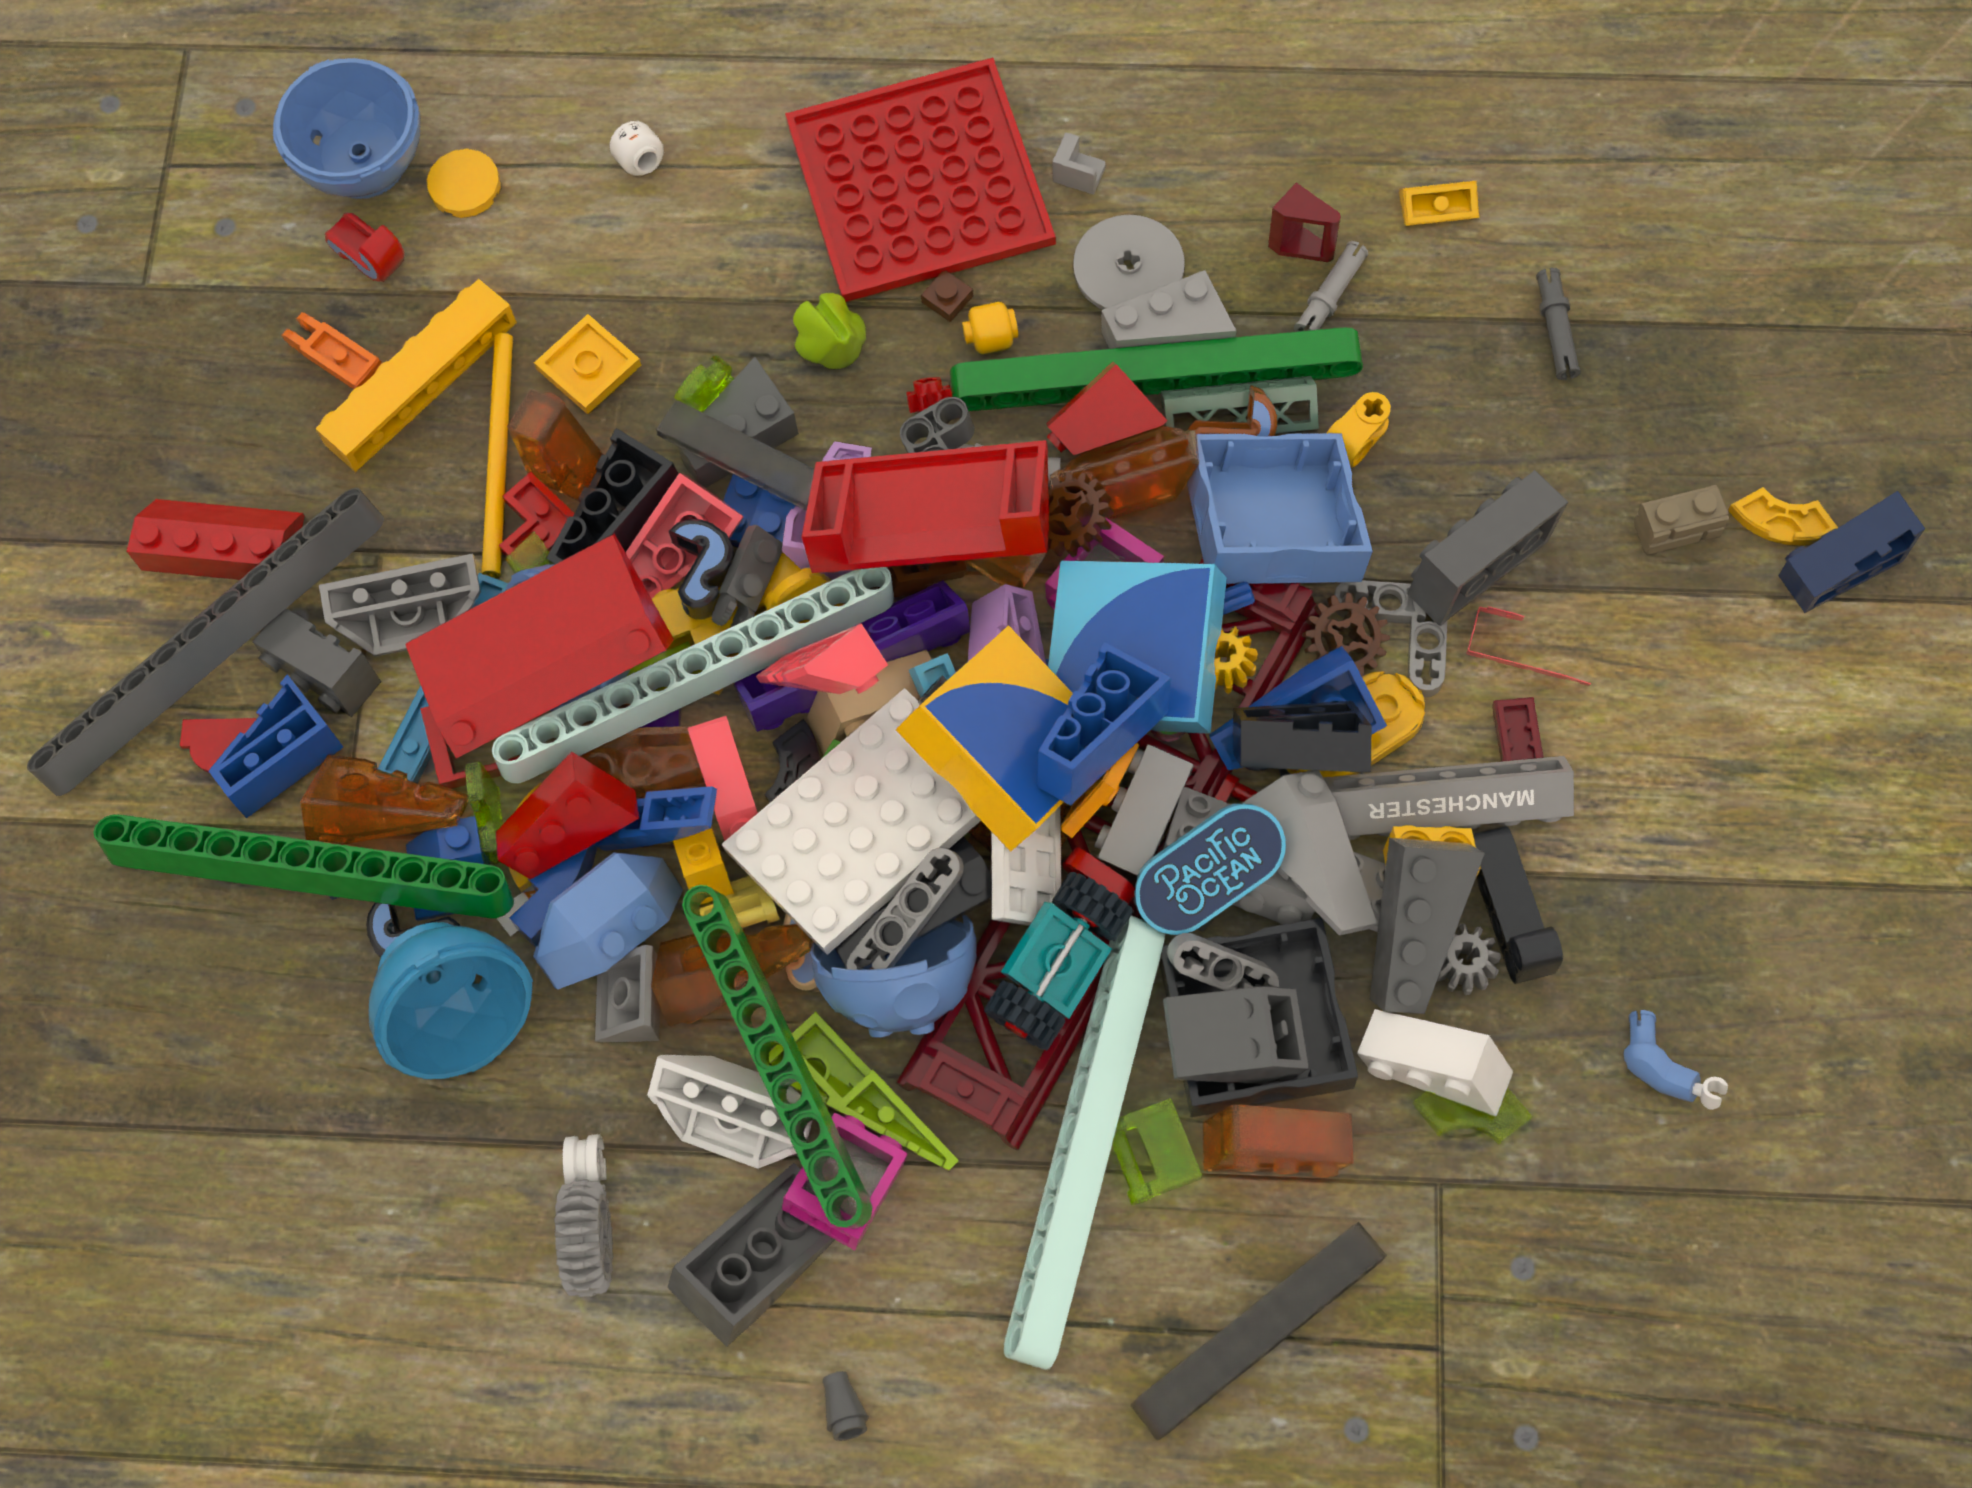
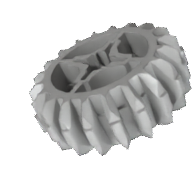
M584 1180L573 1181L572 1184H564L557 1195V1203L555 1205L556 1217L554 1218L555 1250L557 1252L559 1277L562 1280V1287L569 1296H595L596 1294L606 1292L612 1280V1259L614 1257L609 1201L606 1197V1191L600 1182Z

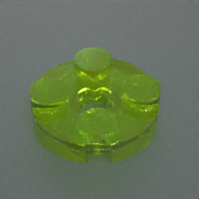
M717 355L710 357L709 359L714 363L708 368L700 364L690 373L678 389L674 398L680 403L677 410L671 406L670 414L683 425L694 423L735 379L731 376L732 367Z

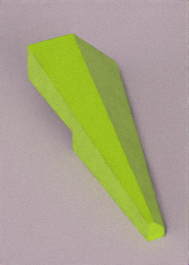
M814 1012L792 1033L826 1106L843 1115L857 1118L867 1128L880 1135L893 1138L904 1148L947 1171L959 1162L874 1070H870L817 1012ZM778 1044L769 1052V1061L772 1066L782 1061L784 1050L782 1045ZM794 1082L790 1085L802 1092L799 1082Z

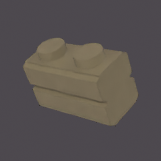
M1713 485L1641 503L1634 519V526L1644 553L1649 555L1696 543L1701 538L1708 540L1720 537L1729 521V514L1719 488Z

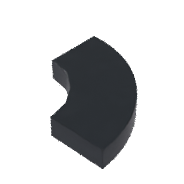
M804 719L772 742L779 756L780 770L775 783L765 793L766 800L769 803L820 761L815 737Z

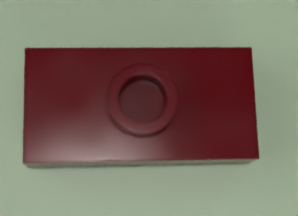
M1534 697L1495 700L1492 704L1501 762L1544 758Z

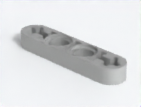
M937 848L925 856L851 953L846 969L862 970L863 968L859 965L860 960H870L877 952V950L870 948L873 942L879 949L890 953V956L886 959L884 956L878 955L872 967L874 969L894 967L960 880L964 865L961 857L956 852L947 848ZM950 857L951 861L948 866L952 869L949 876L941 874L934 882V884L941 886L938 893L932 886L920 881L924 875L932 880L938 872L937 866L934 865L937 859L945 861ZM915 889H923L929 898L928 905L921 912H913L907 904L908 896ZM890 922L899 923L903 929L901 941L894 946L887 945L882 938V931Z

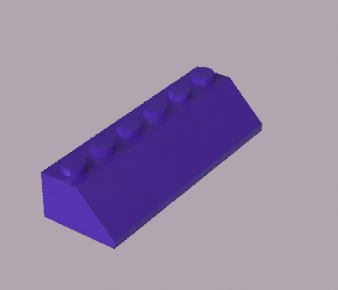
M944 580L893 603L885 612L861 622L886 662L924 650L929 652L939 646H951L957 643L961 636L970 632L967 606ZM766 668L733 683L748 719L757 732L775 729L782 725L786 718L797 713H808L818 691L760 683L756 676Z

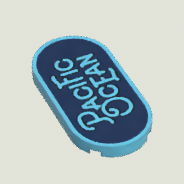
M1231 804L1217 811L1143 865L1137 876L1134 891V901L1138 912L1151 927L1162 933L1179 935L1190 933L1200 928L1268 880L1279 869L1286 850L1285 835L1280 823L1270 812L1252 804Z

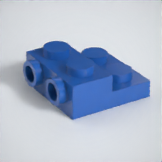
M735 468L723 501L744 516V518L729 538L731 545L739 547L746 529L751 525H758L783 543L786 517L800 500L801 493L807 486L806 479L769 470L768 476Z

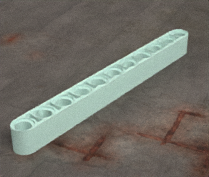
M887 567L850 571L501 735L492 746V754L501 776L506 781L517 784L530 780L557 767L571 751L579 756L752 675L770 666L783 655L847 630L885 612L891 607L894 600L890 571ZM872 587H880L876 590H870ZM838 603H845L843 606H834ZM802 620H810L806 623H798ZM774 636L773 639L762 640L765 637ZM732 653H739L734 657H726ZM696 670H703L698 674H690ZM659 687H667L662 691H654ZM623 704H631L623 709L618 708ZM587 721H594L590 725L581 726L583 723ZM551 738H557V740H555L552 743H545L547 740ZM520 755L516 760L508 761L512 756Z
M1132 915L1116 941L1111 940L1109 942V947L1112 950L1104 961L1004 1342L1005 1357L1044 1370L1049 1369L1054 1364L1059 1352L1165 939V933L1154 929L1145 920Z

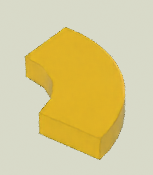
M1764 487L1731 504L1728 509L1730 514L1752 533L1766 540L1785 545H1812L1829 531L1838 528L1818 500L1807 504H1789L1774 498Z

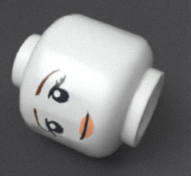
M630 121L621 125L612 135L609 145L610 152L615 160L627 173L633 176H642L654 171L660 164L664 153L663 144L648 125L640 121Z

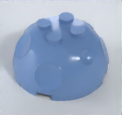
M964 915V923L954 920L912 942L894 967L869 970L872 964L862 970L845 969L835 949L826 955L813 942L810 948L814 972L813 978L831 1008L835 1012L841 1013L850 1021L867 1027L871 1037H885L893 1032L908 1030L915 1035L929 1033L935 1028L934 1022L948 1011H952L967 992V986L972 977L976 962V936L973 923L969 917Z

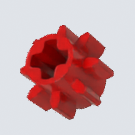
M940 377L916 380L913 382L914 391L906 392L910 413H919L942 399L952 397L950 385L942 386Z

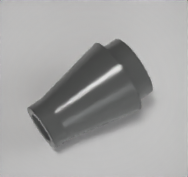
M840 1371L825 1376L822 1381L825 1390L827 1431L832 1432L833 1438L836 1441L849 1440L862 1435L867 1431L866 1421L869 1417L849 1381L847 1372Z

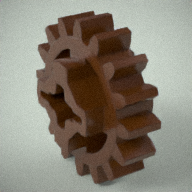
M1068 472L1064 482H1060L1054 477L1052 478L1053 487L1050 490L1048 489L1049 535L1047 551L1052 549L1057 556L1061 557L1066 550L1072 557H1076L1078 548L1083 547L1088 553L1091 551L1090 542L1093 539L1102 543L1103 538L1099 534L1102 529L1110 530L1112 527L1106 520V517L1114 515V509L1108 504L1112 498L1096 478L1091 480L1086 473H1081L1077 480L1071 472Z
M1351 593L1343 595L1341 603L1335 595L1327 598L1329 608L1319 603L1314 607L1319 616L1306 617L1305 622L1312 626V630L1303 632L1302 637L1310 639L1312 645L1305 648L1304 652H1315L1317 656L1315 660L1341 646L1348 654L1352 651L1358 654L1362 653L1364 656L1354 663L1360 675L1363 676V665L1373 670L1378 666L1373 657H1383L1387 653L1380 647V643L1390 640L1389 635L1382 634L1380 628L1388 624L1387 619L1377 621L1375 615L1380 608L1378 606L1369 610L1365 608L1367 598L1364 596L1359 598L1356 603H1353ZM1348 611L1342 621L1328 619L1334 612ZM1363 621L1366 622L1369 628L1370 636L1365 632ZM1347 628L1350 630L1348 636L1353 641L1344 645L1342 643L1343 636L1339 632ZM1321 636L1326 639L1329 647L1328 653L1323 646Z

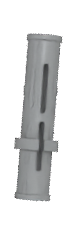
M1349 241L1346 248L1320 286V289L1313 292L1307 301L1309 306L1294 325L1295 332L1303 331L1307 325H1310L1308 331L1319 330L1325 319L1334 314L1337 309L1336 302L1363 261L1368 257L1369 253L1365 246L1362 245L1357 255L1353 256L1359 242Z

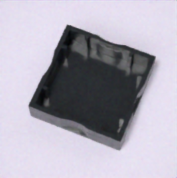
M1323 918L1266 927L1243 936L1205 938L1266 963L1278 976L1279 988L1296 989L1309 1069L1290 1081L1268 1084L1183 1080L1190 1117L1354 1089L1358 1073L1346 1020L1342 1015L1336 998L1335 971ZM1169 945L1163 946L1159 964L1166 997L1224 991L1181 974L1168 959L1167 949ZM1193 949L1190 951L1183 950L1180 955L1184 960L1186 957H1192L1199 960L1201 964L1204 960ZM1222 959L1217 962L1213 970L1214 976L1224 977L1228 975L1233 968V961L1231 959ZM1244 972L1243 978L1247 979L1253 987L1256 984H1264L1265 979L1263 977L1255 979Z

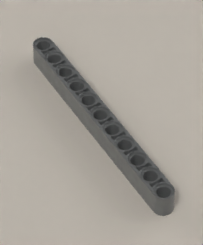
M359 488L345 491L38 749L28 761L27 770L54 795L62 796L67 794L375 534L384 522L383 515Z

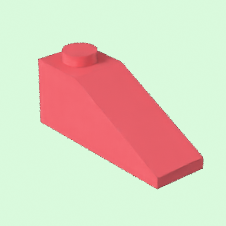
M727 716L688 728L706 787L713 786L717 789L714 812L724 842L758 813Z

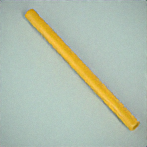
M498 333L494 336L481 572L493 578L501 576L502 551L499 545L503 542L505 501L502 496L505 494L513 350V336L507 333Z

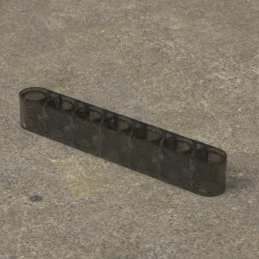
M1360 1222L1354 1224L1147 1389L1130 1407L1154 1438L1159 1441L1373 1270L1387 1255Z

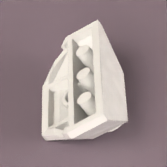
M659 1055L657 1057L647 1095L654 1104H657L665 1120L681 1141L757 1169L792 1154H797L758 1072L714 1056ZM789 1086L786 1096L789 1103L793 1104L800 1099L801 1095L793 1087ZM812 1121L806 1125L804 1130L806 1140L809 1136Z

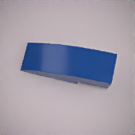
M595 844L531 880L528 879L536 893L509 919L535 948L539 946L541 929L549 903L592 869L597 851Z

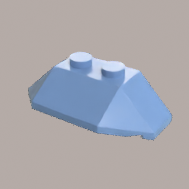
M613 852L549 903L541 929L539 946H536L533 957L556 989H561L606 972L670 920L683 889L663 858Z

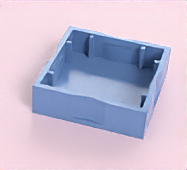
M1342 433L1285 434L1268 437L1248 434H1191L1183 468L1204 564H1215L1227 577L1226 584H1239L1242 582H1248V584L1362 582L1373 551L1362 509L1353 493L1352 471Z

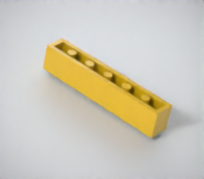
M480 279L470 287L464 288L452 304L444 311L435 314L428 326L417 336L409 338L403 345V348L392 359L383 362L377 368L375 374L362 386L356 387L344 403L335 411H331L323 417L320 425L315 429L324 445L356 473L492 347L496 334L507 333L517 323L510 304Z

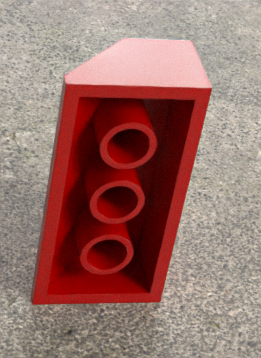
M155 499L135 516L126 552L141 571L240 580L303 527L305 515L302 512Z

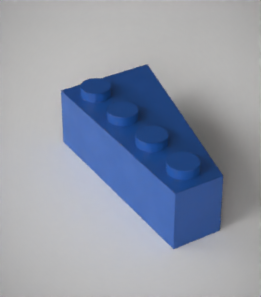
M1104 642L1099 649L1098 658L1094 665L1090 664L1084 674V681L1079 690L1074 691L1070 697L1063 716L1058 717L1038 750L1037 787L1071 806L1168 713L1171 677Z

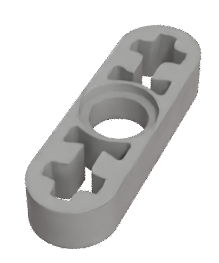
M1192 933L1179 934L1169 943L1167 949L1168 959L1181 974L1227 991L1253 988L1249 981L1243 978L1245 972L1252 978L1260 979L1263 977L1265 979L1263 985L1256 984L1254 987L1279 988V979L1276 973L1260 960ZM1193 949L1200 957L1204 958L1203 963L1201 964L1199 960L1192 957H1186L1184 960L1180 956L1182 951ZM1222 959H1231L1233 961L1231 972L1224 977L1214 976L1213 970L1217 962Z

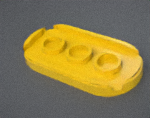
M1380 671L1362 676L1387 724L1385 728L1371 735V766L1410 741L1419 732L1423 724L1425 715L1424 696L1421 690L1414 686L1410 679L1404 675L1395 673L1394 676L1384 674L1385 671ZM1287 769L1290 774L1310 771L1300 769ZM1319 770L1322 777L1357 775L1360 773Z

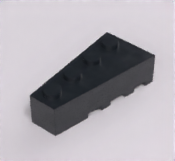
M616 428L610 438L612 442L606 455H601L595 466L597 472L588 488L584 487L578 498L580 504L573 517H568L546 558L549 564H557L614 533L626 552L678 476L674 463Z

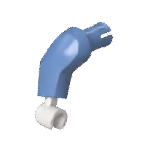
M1640 1010L1641 1021H1639L1637 1011L1630 1013V1045L1623 1052L1628 1069L1659 1093L1689 1102H1694L1696 1097L1700 1096L1701 1103L1707 1109L1714 1110L1720 1107L1722 1098L1709 1092H1717L1721 1095L1727 1094L1728 1085L1726 1081L1719 1077H1710L1701 1084L1699 1072L1673 1062L1664 1050L1656 1045V1015L1650 1011Z

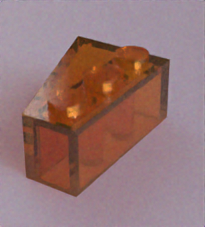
M1232 1104L1203 1122L1204 1172H1274L1276 1174L1313 1172V1176L1334 1177L1338 1175L1339 1170L1353 1164L1351 1113Z

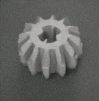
M1463 923L1458 926L1457 935L1454 934L1437 981H1443L1446 978L1450 980L1447 987L1449 992H1453L1457 984L1462 985L1465 995L1471 994L1473 984L1478 989L1485 990L1488 986L1487 978L1495 979L1499 972L1494 964L1500 961L1501 954L1490 950L1495 944L1494 937L1485 940L1480 939L1483 931L1481 926L1476 927L1473 934H1468L1467 927ZM1460 953L1467 954V960L1473 959L1469 966L1462 964L1463 959L1457 960Z

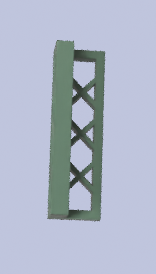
M1311 376L1161 391L1162 408L1167 419L1165 423L1167 444L1186 442V432L1174 433L1173 414L1189 412L1198 420L1208 421L1217 409L1227 408L1237 416L1233 422H1247L1250 385L1261 388L1272 404L1283 403L1279 408L1274 406L1277 420L1281 417L1286 421L1277 423L1275 433L1319 429L1317 384ZM1308 400L1309 420L1292 421L1284 414L1294 401ZM1235 407L1245 408L1241 412H1239ZM1208 410L1203 416L1197 412Z

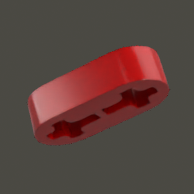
M1075 847L1062 864L1068 874L1069 872H1075L1076 874L1084 875L1087 879L1089 877L1095 880L1097 884L1107 887L1108 891L1116 893L1119 899L1126 901L1128 904L1134 898L1135 888L1129 881L1083 849Z

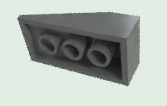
M795 1163L790 1165L673 1266L667 1288L726 1347L751 1326L835 1241L830 1236L782 1210L784 1196L800 1171V1168ZM808 1181L804 1190L816 1196L810 1181Z

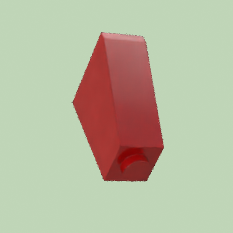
M1113 361L1046 423L1047 427L1051 430L1047 438L1061 453L1068 449L1073 455L1163 426L1167 419Z

